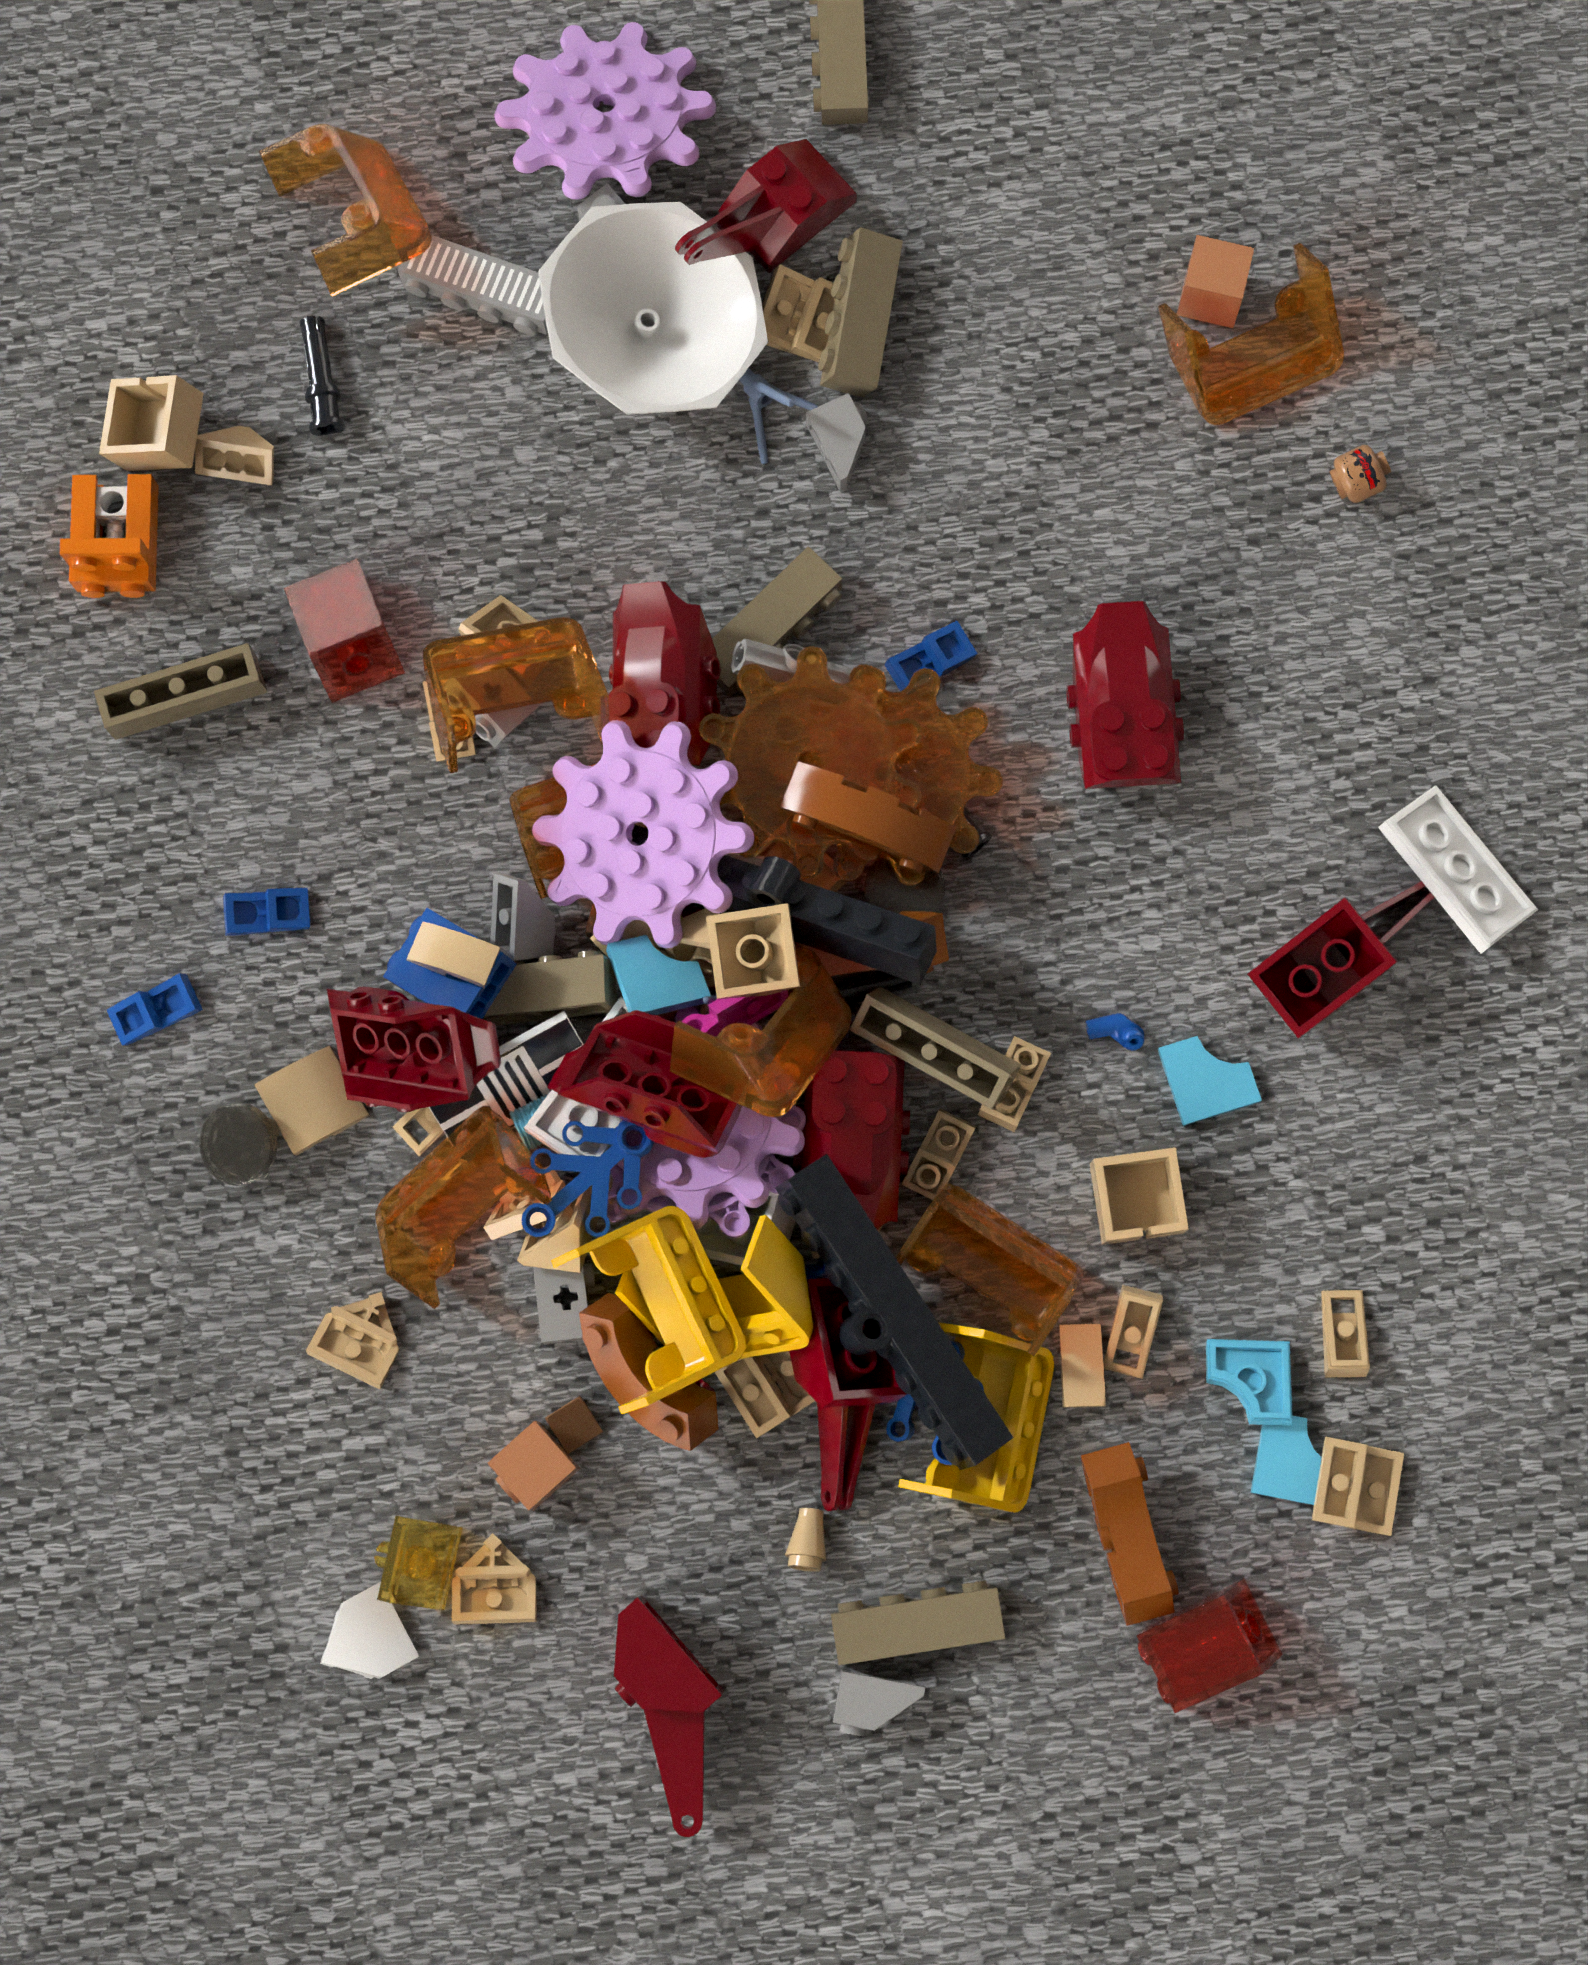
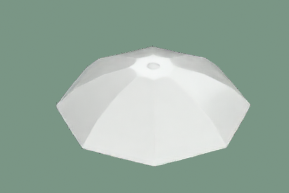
M681 202L593 206L569 232L538 271L553 359L627 415L717 408L768 343L753 257L743 252L688 265L684 260L685 254L679 255L675 251V245L687 232L703 225L707 221Z

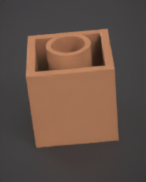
M1196 235L1176 315L1234 328L1243 300L1254 248Z
M533 1421L488 1462V1465L498 1475L495 1480L515 1503L521 1501L528 1511H534L581 1469L538 1421Z

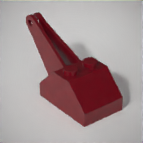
M807 139L777 145L746 170L718 210V215L682 236L675 245V251L679 255L685 254L684 260L688 265L750 252L766 271L770 273L856 203L857 193Z
M1421 881L1362 915L1345 897L1247 975L1299 1039L1398 963L1384 944L1435 897L1430 892L1380 938L1369 924L1410 900L1426 887L1425 884Z
M828 1278L807 1279L813 1331L806 1347L790 1350L789 1353L795 1381L817 1402L822 1505L826 1511L848 1510L853 1503L855 1486L875 1404L896 1402L907 1394L898 1386L894 1376L896 1372L887 1359L882 1358L876 1351L866 1355H854L848 1352L841 1344L839 1338L841 1323L846 1317L852 1315L848 1308L849 1301L841 1288L834 1286ZM863 1325V1333L869 1338V1330Z
M641 1595L618 1614L614 1677L619 1684L614 1688L630 1707L637 1703L641 1709H644L673 1828L680 1836L692 1837L700 1831L703 1824L705 1710L722 1696L724 1690ZM686 1815L691 1816L694 1820L693 1825L685 1826L682 1823V1818Z

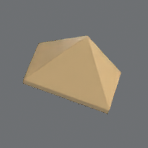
M235 426L197 435L195 446V474L272 485L274 479V446L250 427Z

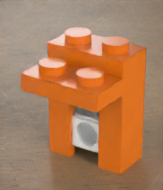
M128 474L127 486L108 487L98 485L97 475H72L70 538L60 539V555L69 565L70 584L77 592H81L82 596L102 598L105 596V592H120L124 597L140 598L145 595V591H156L159 485L152 474ZM113 502H124L120 511L113 514L107 513L108 507ZM103 526H107V530L104 531L106 538H102ZM124 526H126V538H125V535L123 534V532L125 531V527H124Z

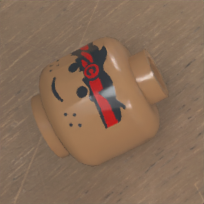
M1361 445L1336 457L1333 464L1334 469L1329 471L1341 500L1347 497L1353 503L1361 502L1384 491L1387 486L1385 475L1391 473L1383 451L1375 454L1368 445Z

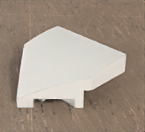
M381 1582L341 1603L339 1610L336 1612L335 1621L320 1664L329 1667L335 1666L363 1675L369 1679L373 1677L380 1679L419 1657Z

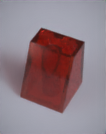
M358 558L284 588L308 655L332 703L405 674Z
M1244 1578L1146 1627L1136 1635L1139 1640L1138 1650L1140 1656L1147 1665L1152 1666L1158 1678L1157 1688L1165 1703L1171 1705L1174 1713L1262 1675L1283 1655Z

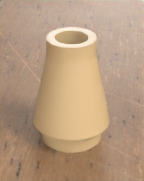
M799 1508L798 1519L785 1556L789 1558V1568L810 1572L821 1571L822 1562L826 1561L823 1526L824 1511L814 1508Z

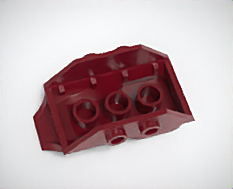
M664 581L624 584L619 603L613 612V664L609 668V680L612 685V691H610L606 698L605 725L612 720L625 722L630 727L635 743L642 748H649L656 744L663 728L668 723L674 721L682 722L689 728L691 734L687 750L688 760L692 766H700L716 733V720L719 719L721 710L720 702L717 698V680L720 677L721 667L701 606L688 604L683 601Z
M1144 601L1101 603L1097 606L1094 615L1081 631L1073 633V685H1067L1066 687L1068 709H1075L1076 724L1069 725L1071 748H1078L1084 788L1096 789L1181 783L1178 741L1184 740V724L1182 717H1176L1175 703H1179L1181 700V688L1179 678L1173 679L1169 628L1162 626L1154 618Z
M365 986L358 987L351 992L326 989L347 1100L364 1102L369 1107L397 1108L399 1112H411L421 1108L468 1100L474 1087L486 1075L500 1067L501 1057L496 1027L492 1022L474 1017L454 1007L410 1001L402 993L393 990Z
M634 1010L597 1023L584 1045L565 1054L547 1088L557 1092L560 1096L643 1127L647 1137L658 1144L696 1157L708 1158L719 1154L724 1148L739 1117L751 1076L715 1036L704 1033L699 1029L671 1022L657 1015Z
M822 1051L809 1053L806 1060L804 1105H796V1107H799L804 1112L806 1117V1124L803 1129L805 1145L802 1151L793 1156V1170H802L827 1154L877 1230L887 1222H898L900 1175H908L909 1151H901V1135H909L910 1110H903L905 1061L894 1055L874 1052Z

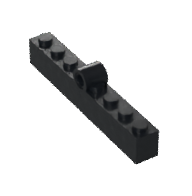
M635 825L632 830L631 841L640 846L647 841L648 829ZM724 855L718 863V876L730 888L733 895L730 908L722 913L788 903L795 942L921 985L937 952L934 925L801 881L799 870L792 863L780 857L767 856L763 859L761 865L757 866ZM699 903L689 904L690 906L699 909L705 908L703 905Z
M825 1154L776 1186L775 1189L779 1194L778 1201L787 1215L795 1218L802 1229L803 1241L811 1251L818 1253L825 1264V1273L834 1286L841 1288L849 1301L848 1308L852 1315L846 1317L841 1323L839 1329L841 1344L848 1352L854 1355H866L876 1351L882 1358L888 1360L896 1372L894 1376L898 1386L906 1394H910L919 1407L918 1415L927 1428L934 1430L942 1442L941 1449L947 1460L957 1466L959 1470L970 1468L979 1464L1014 1438L829 1156ZM863 1325L869 1330V1338L863 1333Z

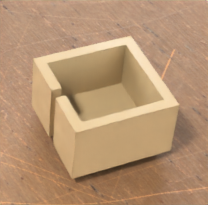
M177 375L147 377L146 381L142 378L111 379L99 454L126 471L192 468L204 393Z
M1176 1147L1095 1158L1092 1160L1090 1171L1102 1245L1139 1240L1143 1236V1231L1146 1233V1239L1183 1234L1189 1230Z

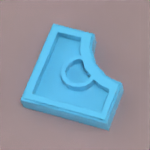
M647 935L608 943L606 952L628 1013L639 1010L651 1015H659L704 1004L703 998L711 996L698 961H679L666 957L654 948Z
M1198 1036L1157 1049L1183 1126L1262 1101L1249 1062L1232 1064L1218 1060L1205 1050Z
M1207 1339L1206 1383L1222 1386L1236 1395L1246 1410L1249 1424L1291 1426L1293 1417L1290 1342Z
M1292 1416L1293 1422L1291 1426L1262 1425L1251 1493L1314 1505L1322 1457L1314 1450L1308 1437L1307 1418Z

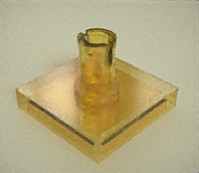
M396 1515L390 1542L383 1541L376 1548V1551L386 1553L387 1557L374 1556L376 1565L384 1569L377 1600L393 1604L445 1610L463 1527Z

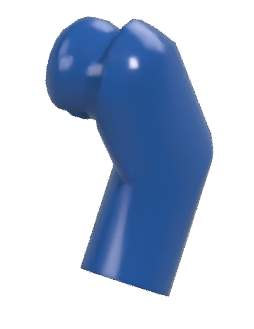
M1116 1013L1085 1020L1089 1040L1110 1036L1130 1051H1136L1144 1044L1143 1029L1124 1014Z

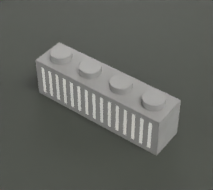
M414 230L398 268L402 285H405V289L409 293L423 298L427 296V293L441 298L443 304L455 310H462L464 306L477 310V314L489 322L498 323L502 319L514 323L513 327L526 335L534 336L536 332L547 335L548 330L538 272L428 233Z

